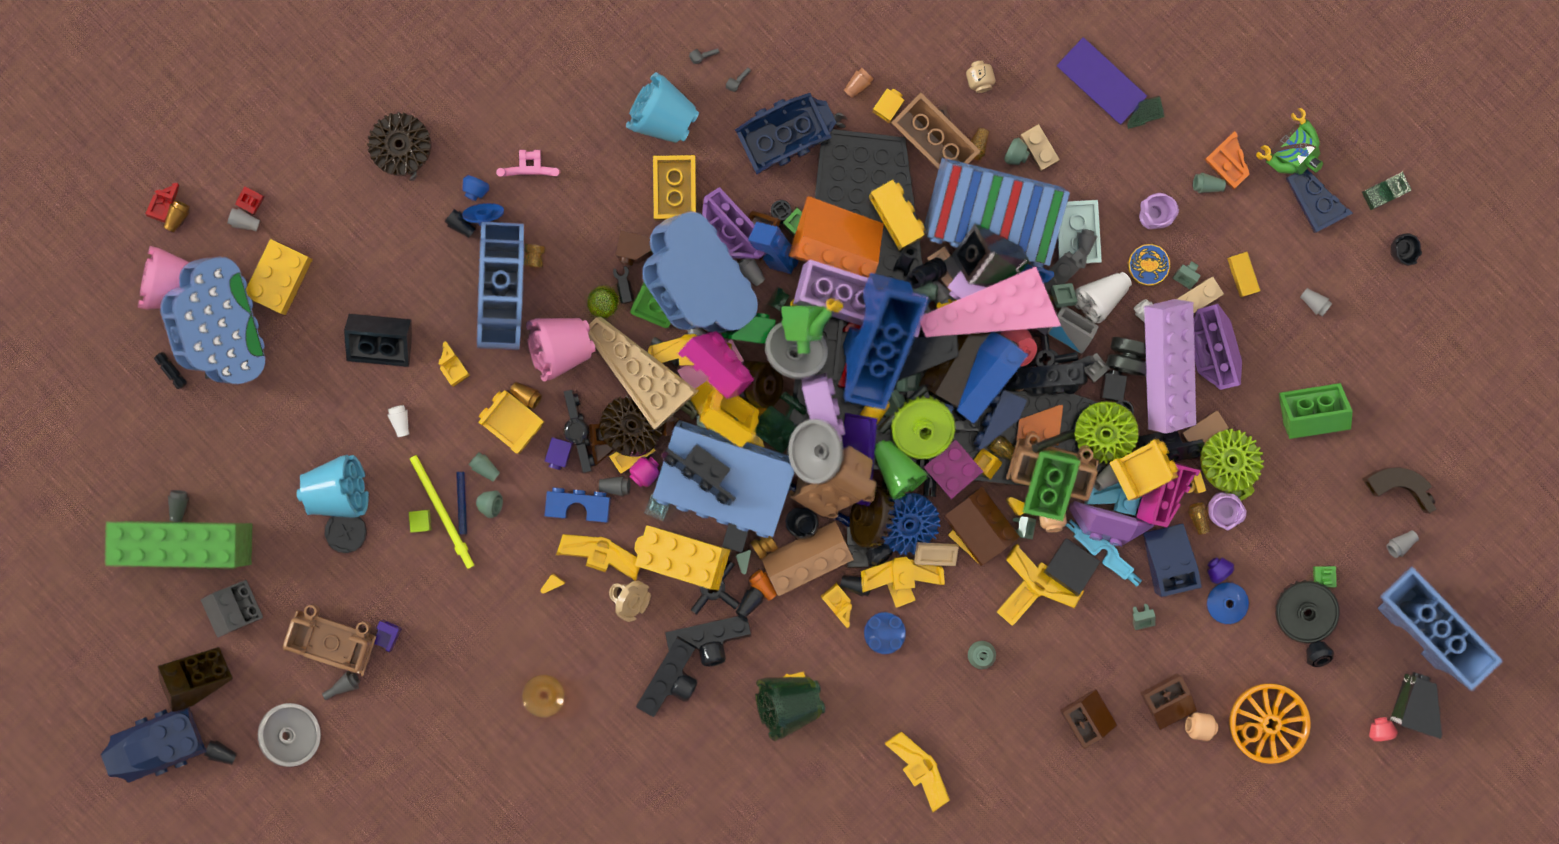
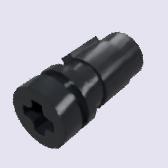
M934 258L914 268L913 272L907 276V281L910 282L911 287L914 289L937 281L946 275V263L940 258Z

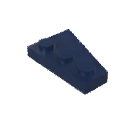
M1308 169L1301 175L1294 173L1286 178L1314 233L1353 214Z

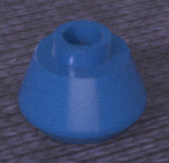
M467 175L463 178L462 191L465 192V197L476 201L477 198L482 199L490 190L488 183L476 177Z

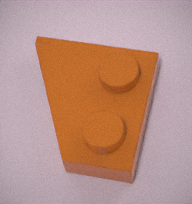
M1235 131L1205 159L1232 189H1235L1250 174L1244 161L1243 151L1240 149L1237 139L1238 135Z
M1058 405L1019 419L1016 441L1017 439H1025L1030 431L1036 432L1040 441L1059 435L1063 405ZM1036 437L1030 438L1029 441H1035Z

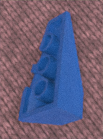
M991 332L978 349L957 411L974 424L1027 358L1028 354L1006 338Z

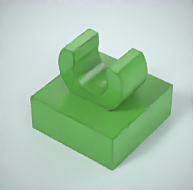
M1313 566L1314 582H1320V584L1326 587H1337L1336 566Z

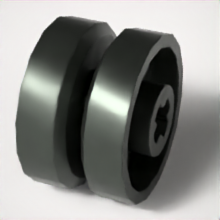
M1113 337L1110 348L1122 355H1108L1105 366L1122 373L1147 377L1146 361L1141 360L1146 359V343Z

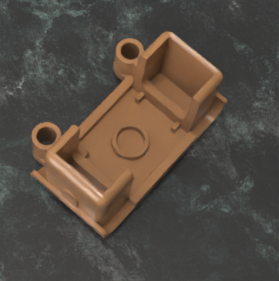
M1030 431L1025 439H1017L1006 477L1007 480L1012 479L1016 483L1030 486L1040 451L1055 450L1073 454L1081 462L1070 497L1085 501L1090 499L1097 476L1099 460L1093 458V452L1089 446H1081L1078 453L1053 446L1034 452L1032 445L1040 442L1036 432ZM1036 437L1035 441H1029L1030 438ZM1089 451L1087 455H1083V452Z
M849 446L843 449L841 465L837 473L830 480L824 483L813 484L802 480L798 476L795 492L789 491V497L822 517L837 518L839 510L855 504L861 499L866 502L874 500L876 482L870 480L873 461Z
M316 604L306 606L304 611H296L285 637L284 651L303 655L304 657L364 676L377 637L370 633L372 627L369 622H360L356 628L320 617V608ZM310 608L314 609V614L310 613ZM362 624L366 626V631H362Z

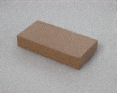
M1218 410L1196 423V425L1182 432V435L1187 442L1203 439L1205 444L1210 437L1229 427Z

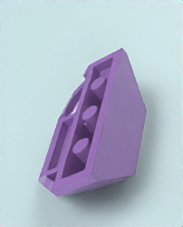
M720 187L704 197L702 215L715 227L717 236L721 242L726 244L729 250L728 253L732 258L759 259L767 254L755 250L748 241L755 226L754 223Z
M1219 304L1197 309L1194 317V356L1198 373L1222 390L1241 385L1242 359L1231 320Z
M1077 501L1069 504L1068 508L1082 532L1090 535V539L1097 541L1105 539L1114 546H1122L1154 527V524Z

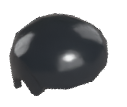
M1410 233L1398 235L1393 240L1390 250L1394 261L1406 266L1417 264L1418 257L1422 255L1420 241L1417 236Z
M796 507L787 514L785 520L786 528L794 537L808 539L817 533L819 520L812 510Z

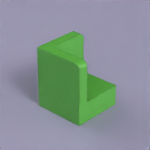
M798 208L783 222L784 227L794 237L802 214Z

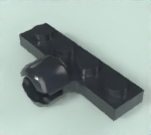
M574 390L564 391L570 420L564 426V436L569 442L576 444L583 473L591 472L595 462L593 454H589L587 446H590L588 437L589 426L584 420L583 413L579 414L577 406L581 405L578 393L574 394Z
M740 616L665 632L668 650H670L677 636L695 645V649L699 650L702 664L710 667L725 662V642L751 636L748 617L743 619Z
M677 636L637 703L636 708L655 717L668 695H673L683 702H687L696 689L697 680L684 673L683 668L695 650V645Z

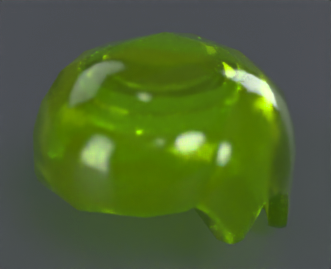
M607 285L597 286L588 295L587 307L592 315L608 318L616 312L619 296L613 288Z

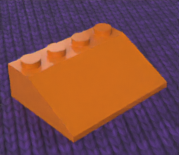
M807 196L789 257L803 262L813 260L868 278L870 273H876L879 263L884 223Z

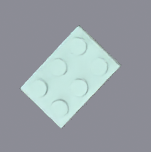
M1098 200L1068 201L1057 237L1059 259L1069 251L1074 254L1078 250L1077 232H1081L1082 229L1094 231V235L1098 237L1090 254L1087 256L1086 264L1101 263Z

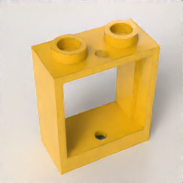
M714 387L706 396L700 421L741 448L746 442L750 443L756 435L754 430L759 422V419H757L759 409L739 396L727 399ZM720 407L744 422V425L721 411Z

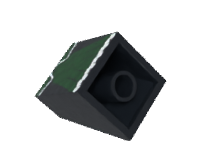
M978 224L973 225L952 254L969 284L987 288L1020 274L1029 263V259L1021 246Z
M1413 672L1412 676L1405 674L1390 721L1441 739L1442 729L1437 684L1430 682L1431 678L1415 672Z

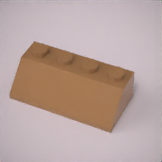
M921 92L891 122L938 170L942 158L969 164L980 152Z
M834 521L818 529L817 533L811 538L797 539L767 554L762 559V562L777 595L780 596L854 560V557L837 522Z

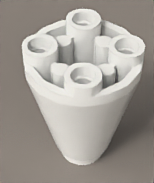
M1121 272L1120 274L1116 273L1080 286L1075 290L1078 302L1074 306L1082 310L1086 319L1094 324H1099L1106 319L1127 293L1132 282L1126 273Z

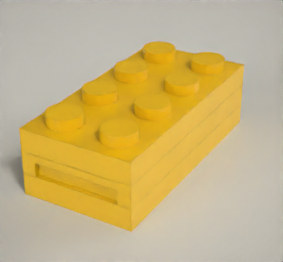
M646 525L644 535L637 538L634 548L638 554L635 566L713 590H719L730 553V549Z

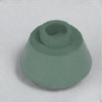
M1020 138L1013 139L1004 158L1006 164L1019 165L1020 162H1026L1030 152L1027 151L1028 146Z
M499 491L483 492L476 500L478 510L487 518L496 517L502 509L503 498Z
M977 641L968 650V660L977 669H987L996 660V650L987 641Z

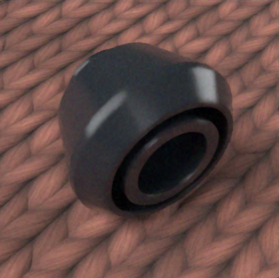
M883 542L882 545H878V548H866L868 550L866 556L871 567L885 563L893 554L889 545Z
M1325 642L1310 643L1306 650L1307 663L1312 667L1325 666L1333 660L1335 653Z

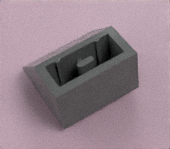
M247 580L214 592L201 599L217 638L263 618Z

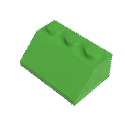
M1341 383L1279 393L1283 423L1289 439L1351 429L1353 411Z
M1055 450L1040 451L1022 512L1063 521L1081 461L1073 454Z

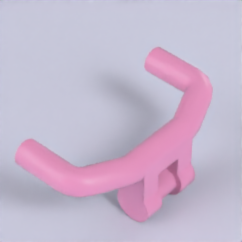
M519 150V166L498 168L496 173L502 177L513 175L559 176L561 171L558 168L541 166V150L530 152ZM527 160H534V166H527Z

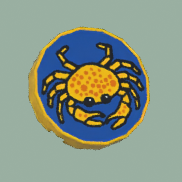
M1146 244L1136 248L1128 261V271L1137 283L1145 286L1156 285L1163 281L1170 269V259L1167 253L1160 246Z

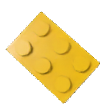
M695 155L653 156L655 221H664L687 212L697 213Z
M891 180L872 191L869 199L898 250L901 251L905 246H910L922 239L925 235L923 233L925 227L920 219H915L913 215L915 210L910 201L906 202L903 198L904 191L899 183L895 184L894 180Z
M270 239L246 288L247 296L259 304L286 315L313 259Z

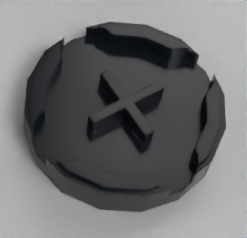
M332 516L325 526L324 534L332 549L341 553H350L356 551L364 544L367 537V528L360 516L355 518Z

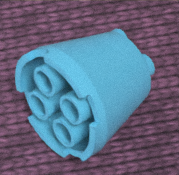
M655 72L650 78L652 82L648 83L645 87L643 86L629 112L632 119L631 122L628 121L626 123V128L636 133L677 143L679 140L684 141L689 134L688 127L690 123L695 122L699 112L696 110V106L667 78Z
M343 455L301 474L297 498L303 502L306 514L349 518L364 515L368 508L369 494L368 491H364L365 485L362 478L365 477V472L360 461L354 455Z

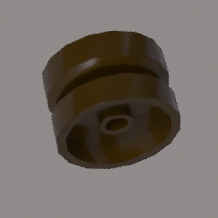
M750 360L741 362L748 369L749 374L754 380L739 397L755 407L771 408L780 399L783 391L782 374L769 362Z

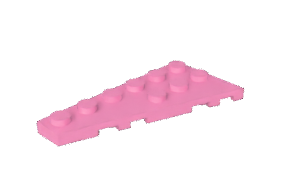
M1036 267L922 315L920 320L926 337L1061 326Z

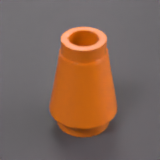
M761 569L748 579L751 583L750 586L759 590L768 601L777 595L769 576Z

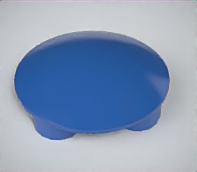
M882 612L868 620L864 629V637L867 645L873 651L880 654H890L901 648L905 641L906 630L899 617L892 613Z

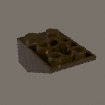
M219 647L158 666L159 681L172 712L194 706L233 679Z

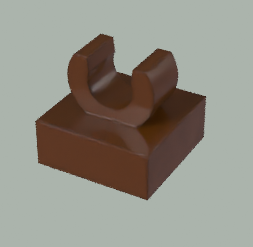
M674 415L671 416L660 427L663 428L661 436H672L674 422H678L680 419L674 417Z

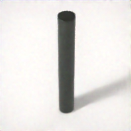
M923 384L905 402L908 403L909 399L912 401L916 400L917 396L922 398L929 389ZM894 413L878 428L882 434L891 428L892 419L895 418Z
M1075 429L1032 445V450L1038 452L1075 438Z

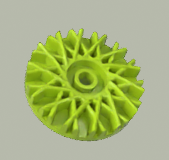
M917 396L916 400L912 401L909 399L908 403L904 402V406L901 409L898 407V412L894 413L895 418L892 419L891 433L896 446L907 456L915 459H930L943 453L951 444L955 434L954 418L948 407L943 402L940 403L938 399L934 400L933 397L928 399L925 396H922L921 399Z
M1114 402L1095 403L1087 407L1077 419L1075 441L1078 442V448L1083 445L1089 446L1093 452V458L1099 459V463H1102L1104 460L1105 464H1107L1110 460L1121 459L1128 455V453H1132V449L1136 447L1139 429L1134 415L1120 404Z
M1226 429L1216 433L1206 441L1201 451L1200 462L1205 477L1213 486L1225 492H1239L1249 488L1259 479V476L1262 474L1260 470L1264 468L1262 465L1264 460H1261L1260 457L1263 455V452H1259L1261 448L1256 447L1255 443L1257 441H1252V436L1247 437L1245 435L1246 432L1241 433V430L1233 431V429Z

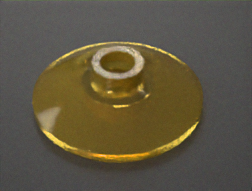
M535 676L527 682L523 689V703L526 709L535 716H551L561 708L564 702L563 687L552 676ZM541 692H547V699L541 698Z

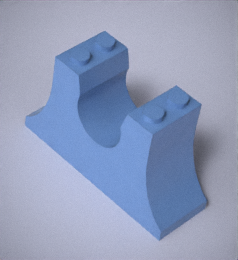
M1410 567L1380 596L1383 603L1377 609L1392 624L1407 631L1423 647L1424 651L1421 654L1435 669L1448 673L1469 690H1473L1503 661L1413 567Z

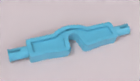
M1072 519L1068 521L1069 523L1066 524V527L1075 533L1073 537L1090 554L1096 556L1102 549H1106L1107 555L1102 560L1104 566L1114 571L1122 579L1130 580L1136 587L1142 582V579L1133 573L1134 568L1119 556L1114 545H1111L1105 539L1101 541L1090 539V535L1084 534Z

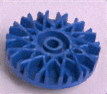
M906 493V496L898 500H890V502L895 503L893 506L895 510H891L888 514L895 516V518L892 519L893 524H886L887 529L892 530L888 532L889 536L882 537L885 540L884 544H888L893 552L897 551L900 555L902 553L907 555V552H911L915 555L917 542L931 543L930 540L932 538L936 540L935 534L939 533L937 527H941L939 524L940 518L938 517L939 513L936 507L928 498L916 493Z

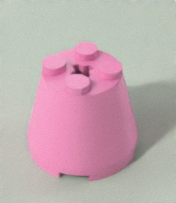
M150 246L148 254L152 256L151 259L148 258L146 260L140 288V296H143V301H138V308L146 310L161 309V302L164 296L170 290L180 287V272L189 263L167 251Z
M536 318L526 323L527 330H530L527 343L535 369H538L543 374L540 376L544 382L555 379L585 362L595 352L594 342L590 340L588 335L590 328L587 320L582 321L580 318Z

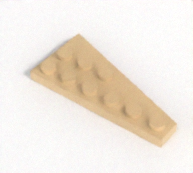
M601 316L596 317L589 324L590 331L588 335L590 340H593L596 349L654 430L660 428L699 392Z

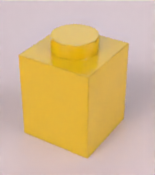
M887 88L872 112L890 124L904 103L903 95L895 89L889 90Z

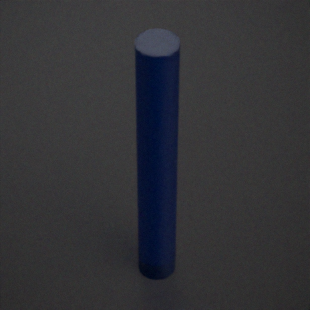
M456 472L459 534H467L465 472Z

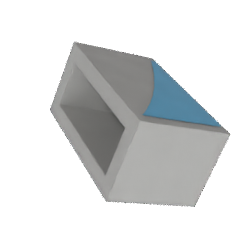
M1061 307L1056 314L1061 326L1050 327L1047 334L1082 354L1092 341L1099 326L1068 307Z

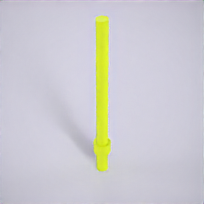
M415 455L409 458L455 545L454 549L457 555L461 556L467 569L475 566L468 553L469 549L466 543L462 542L418 456Z

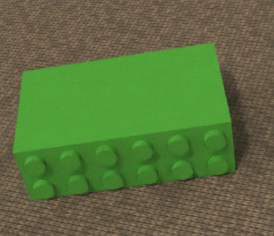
M106 522L105 565L230 568L252 565V523Z

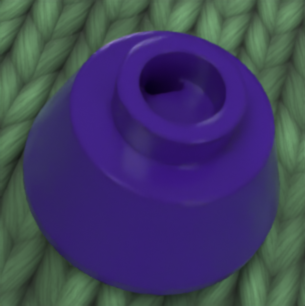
M1215 557L1207 564L1209 566L1207 572L1210 581L1215 584L1224 581L1234 571V564L1223 557L1219 559Z

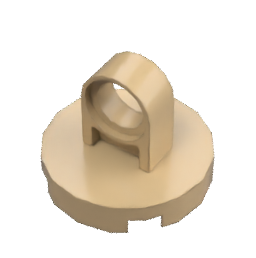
M637 580L628 585L617 583L611 586L609 596L616 603L615 607L618 617L630 622L637 619L634 616L639 612L643 613L646 610L651 597V593L648 592V585ZM621 587L622 591L618 597L617 590Z

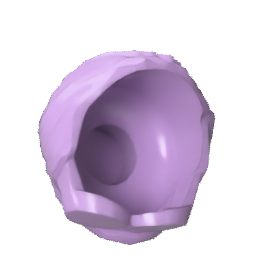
M1155 193L1141 202L1139 218L1141 224L1147 229L1165 228L1170 226L1176 219L1179 208L1172 197L1164 193Z
M1226 492L1216 493L1208 504V513L1211 521L1227 531L1243 522L1246 518L1247 511L1235 494Z

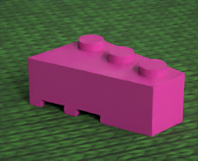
M717 331L692 337L678 352L682 358L686 356L695 364L693 368L697 372L701 370L710 378L708 382L727 399L739 396L754 380L749 374L748 369L737 358L736 353L730 349L723 336Z
M1175 463L1178 472H1176L1178 478L1143 495L1136 518L1150 524L1168 527L1181 505L1179 501L1185 492H1189L1191 488L1189 485L1195 475L1198 476L1201 470Z

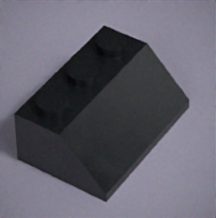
M359 314L348 315L344 328L347 361L409 367L412 342L411 319Z

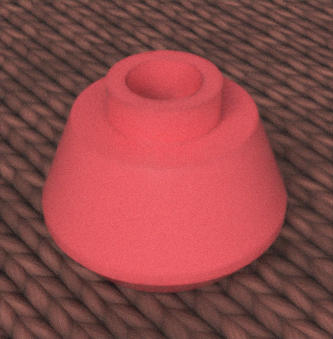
M1387 717L1374 719L1375 722L1371 724L1369 737L1373 741H1387L1396 738L1398 730L1392 721L1388 720Z

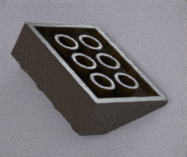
M991 332L959 334V357L929 368L919 386L921 387L924 384L929 389L928 394L958 408L978 349ZM1006 338L1007 340H1009V341H1011L1012 343H1014L1017 347L1020 346L1019 344H1017V343L1013 342L1012 340Z

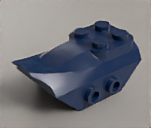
M811 93L787 101L781 99L773 104V108L769 110L763 108L757 111L755 117L735 129L756 174L777 164L780 167L791 162L790 158L796 155L802 157L810 152V148L832 138L830 134L837 122L827 101L818 100L812 97Z
M190 708L169 713L165 709L155 713L154 719L148 721L147 717L135 721L136 726L111 735L109 744L101 753V758L109 777L122 778L130 783L152 773L158 776L168 772L167 767L174 765L175 769L188 764L186 760L207 752Z

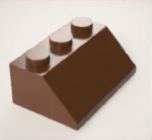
M983 487L969 494L943 516L980 566L1001 553L1020 537Z

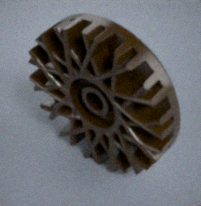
M397 112V114L390 113L389 116L385 115V118L382 120L378 119V123L374 124L373 130L369 132V144H367L369 147L368 152L371 155L370 158L382 171L395 176H405L419 170L426 163L431 152V138L424 124L413 115L401 114L400 112ZM399 142H403L400 148L396 147Z
M628 395L624 399H621V396L618 399L615 398L612 403L610 402L606 406L600 417V432L604 441L611 449L625 456L638 457L649 453L659 442V438L662 435L663 428L654 430L636 403Z
M876 486L874 500L870 502V506L856 503L852 505L850 532L854 542L860 547L878 548V545H882V542H885L882 536L888 537V532L892 531L887 529L886 524H893L892 519L895 516L888 513L891 510H895L893 508L895 503L889 501L892 497L885 487Z

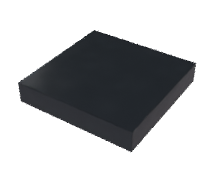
M1065 538L1044 570V573L1079 596L1100 561Z

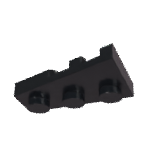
M958 335L913 338L896 382L959 357Z

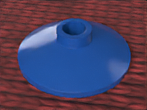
M493 203L477 204L465 209L462 216L464 220L478 223L481 226V222H491L500 218L504 214V208Z
M1230 582L1218 584L1208 595V611L1220 623H1236L1248 611V596L1244 589L1237 584ZM1228 600H1232L1233 605L1230 608L1226 606V602Z

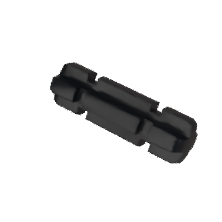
M161 352L154 357V360L158 365H161L160 368L169 380L173 381L176 389H181L187 384L186 380L180 377L179 371L172 362L168 361L165 353Z

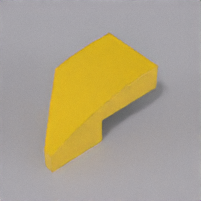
M445 341L443 342V352L441 359H439V365L450 385L454 387L470 376V374L450 345Z
M835 583L821 595V598L848 628L850 626L849 619L852 608L851 600L839 585Z

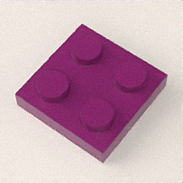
M954 440L943 453L933 458L924 466V469L950 499L955 497L983 472L957 440Z

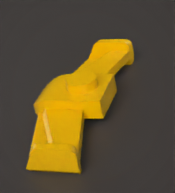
M684 334L680 338L651 345L648 348V353L661 363L679 359V366H694L693 362L686 356L682 358L678 352L692 337L697 335ZM727 343V345H728V346L730 347V349L732 350V344H731V343Z
M563 534L556 555L588 557L585 566L606 572L609 564L634 581H636L640 567L635 566L636 556L616 545L610 539L601 536L590 537Z
M1018 544L1014 545L1006 560L1028 584L1029 590L1038 597L1045 596L1075 608L1084 591L1079 596L1075 595L1044 573L1047 565L1041 562L1036 567L1019 548L1020 546Z
M907 557L894 558L891 561L861 571L862 592H867L891 582L893 590L915 588V581L945 585L942 566L916 565L914 560Z
M903 732L896 734L885 742L886 746L908 764L902 769L912 784L916 786L922 783L932 812H935L950 801L937 768L938 764L931 755L923 751Z

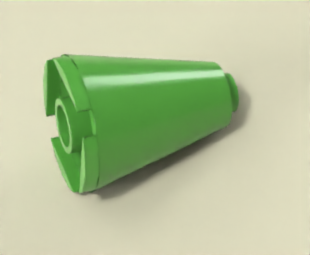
M882 440L875 445L874 456L893 500L906 496L905 492L909 490L912 492L927 479L926 476L928 475L891 441L886 442Z

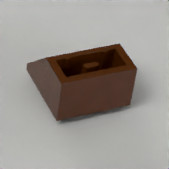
M1177 673L1140 692L1159 730L1197 711L1189 689L1182 676Z
M1096 689L1060 710L1079 744L1084 749L1105 737L1117 726Z

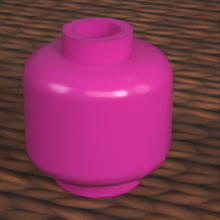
M651 456L649 459L640 457L630 467L629 472L631 475L629 477L639 487H649L660 475V471L657 468L659 464Z

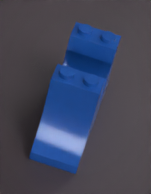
M870 273L863 290L866 310L862 328L849 327L843 343L847 363L844 399L845 401L885 410L928 303L927 296L913 293L910 282Z

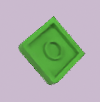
M643 282L632 305L631 314L661 327L668 328L671 322L647 288L645 282Z

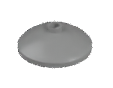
M782 322L772 328L765 342L766 355L771 365L778 372L790 378L804 379L814 376L823 368L827 360L828 348L823 336L821 340L810 341V353L800 354L797 350V341L786 340Z
M820 419L807 420L798 425L789 442V459L795 473L802 480L813 484L824 483L837 473L842 462L843 449L841 439L835 428L828 422Z
M294 703L281 704L269 710L262 718L258 728V743L261 751L271 762L283 767H293L305 763L315 754L320 743L321 732L316 717L307 708ZM283 733H287V740L282 738Z

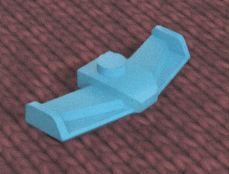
M1119 482L1101 491L1096 490L1093 486L1090 499L1085 501L1084 504L1115 503L1113 511L1136 516L1142 496L1135 500H1128Z

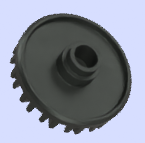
M1303 580V582L1296 581L1295 584L1291 583L1290 587L1285 588L1284 592L1280 593V598L1276 601L1275 616L1279 627L1289 638L1297 642L1315 643L1328 637L1338 624L1340 616L1338 601L1331 590L1325 585L1320 584V582ZM1306 609H1311L1309 615L1304 614Z

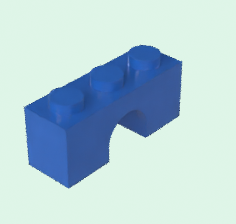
M760 222L755 223L748 241L755 250L767 253L764 255L763 260L770 269L792 274L799 260L789 257L792 245L776 226Z
M552 487V491H547L544 516L567 518L569 507L574 503H580L586 508V521L607 523L609 522L611 497H606L604 492H594L593 496L585 495L586 491L573 490V493H565L564 488Z

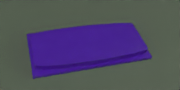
M1084 37L1057 65L1066 76L1120 125L1147 97L1142 90Z
M845 413V435L842 438V449L850 446L872 459L873 465L870 480H872L877 418ZM862 499L856 503L860 505L870 506V502H866Z

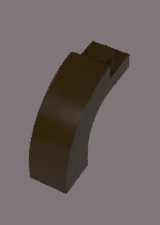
M1383 468L1362 478L1373 496H1380L1394 487H1402L1412 494L1423 513L1430 514L1436 510L1434 498L1430 493L1425 492L1432 487L1431 484L1415 471L1406 468Z

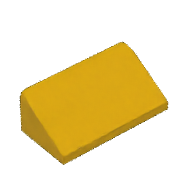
M1248 252L1227 258L1240 298L1259 292L1260 288Z

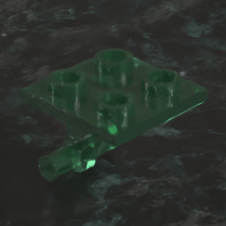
M786 391L780 397V399L789 404L785 414L783 415L770 405L757 418L759 422L754 430L758 437L780 453H783L789 447L790 438L798 425L788 419L793 409H796L802 415H805L808 411L807 407L799 402L800 399L797 397L793 398Z

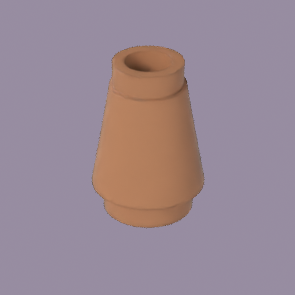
M863 68L859 71L856 70L844 91L853 98L870 86V82L874 78Z

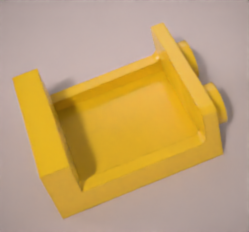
M499 391L492 399L493 405L489 409L486 407L479 415L481 419L478 423L497 436L516 454H520L545 421L508 391Z
M1154 439L1151 443L1125 457L1110 462L1128 500H1135L1178 478L1176 474L1178 472L1177 466L1173 460H1169L1166 454L1168 449L1163 441L1160 442L1159 439Z

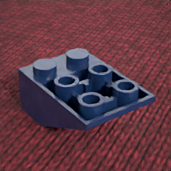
M1005 390L998 393L990 403V406L993 407L991 413H986L982 425L985 426L983 431L978 433L973 444L976 445L975 451L982 450L1018 421L1027 400Z
M1183 523L1143 533L1154 591L1157 595L1165 597L1202 588L1198 566Z

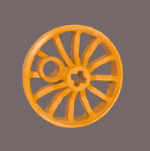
M1265 683L1245 690L1236 699L1230 712L1229 728L1235 744L1245 755L1261 763L1275 764L1289 760L1304 747L1310 733V715L1304 701L1293 690L1279 684ZM1278 689L1270 709L1267 690ZM1261 690L1264 711L1251 696V694ZM1284 693H1287L1293 700L1278 711ZM1245 699L1249 701L1260 717L1239 709ZM1298 705L1301 711L1300 716L1283 718L1288 711ZM1237 713L1258 722H1246L1236 725ZM1269 719L1274 721L1272 723V728L1266 726L1267 724H1269ZM1302 721L1301 733L1282 726L1286 723ZM1254 726L1256 729L1255 734L1247 737V728ZM1238 730H1240V734L1244 738L1242 741H1240L1237 735ZM1280 730L1299 737L1293 747L1282 736ZM1275 735L1287 749V752L1278 756ZM1267 738L1269 740L1271 757L1260 756ZM1258 741L1254 753L1245 748L1248 743Z

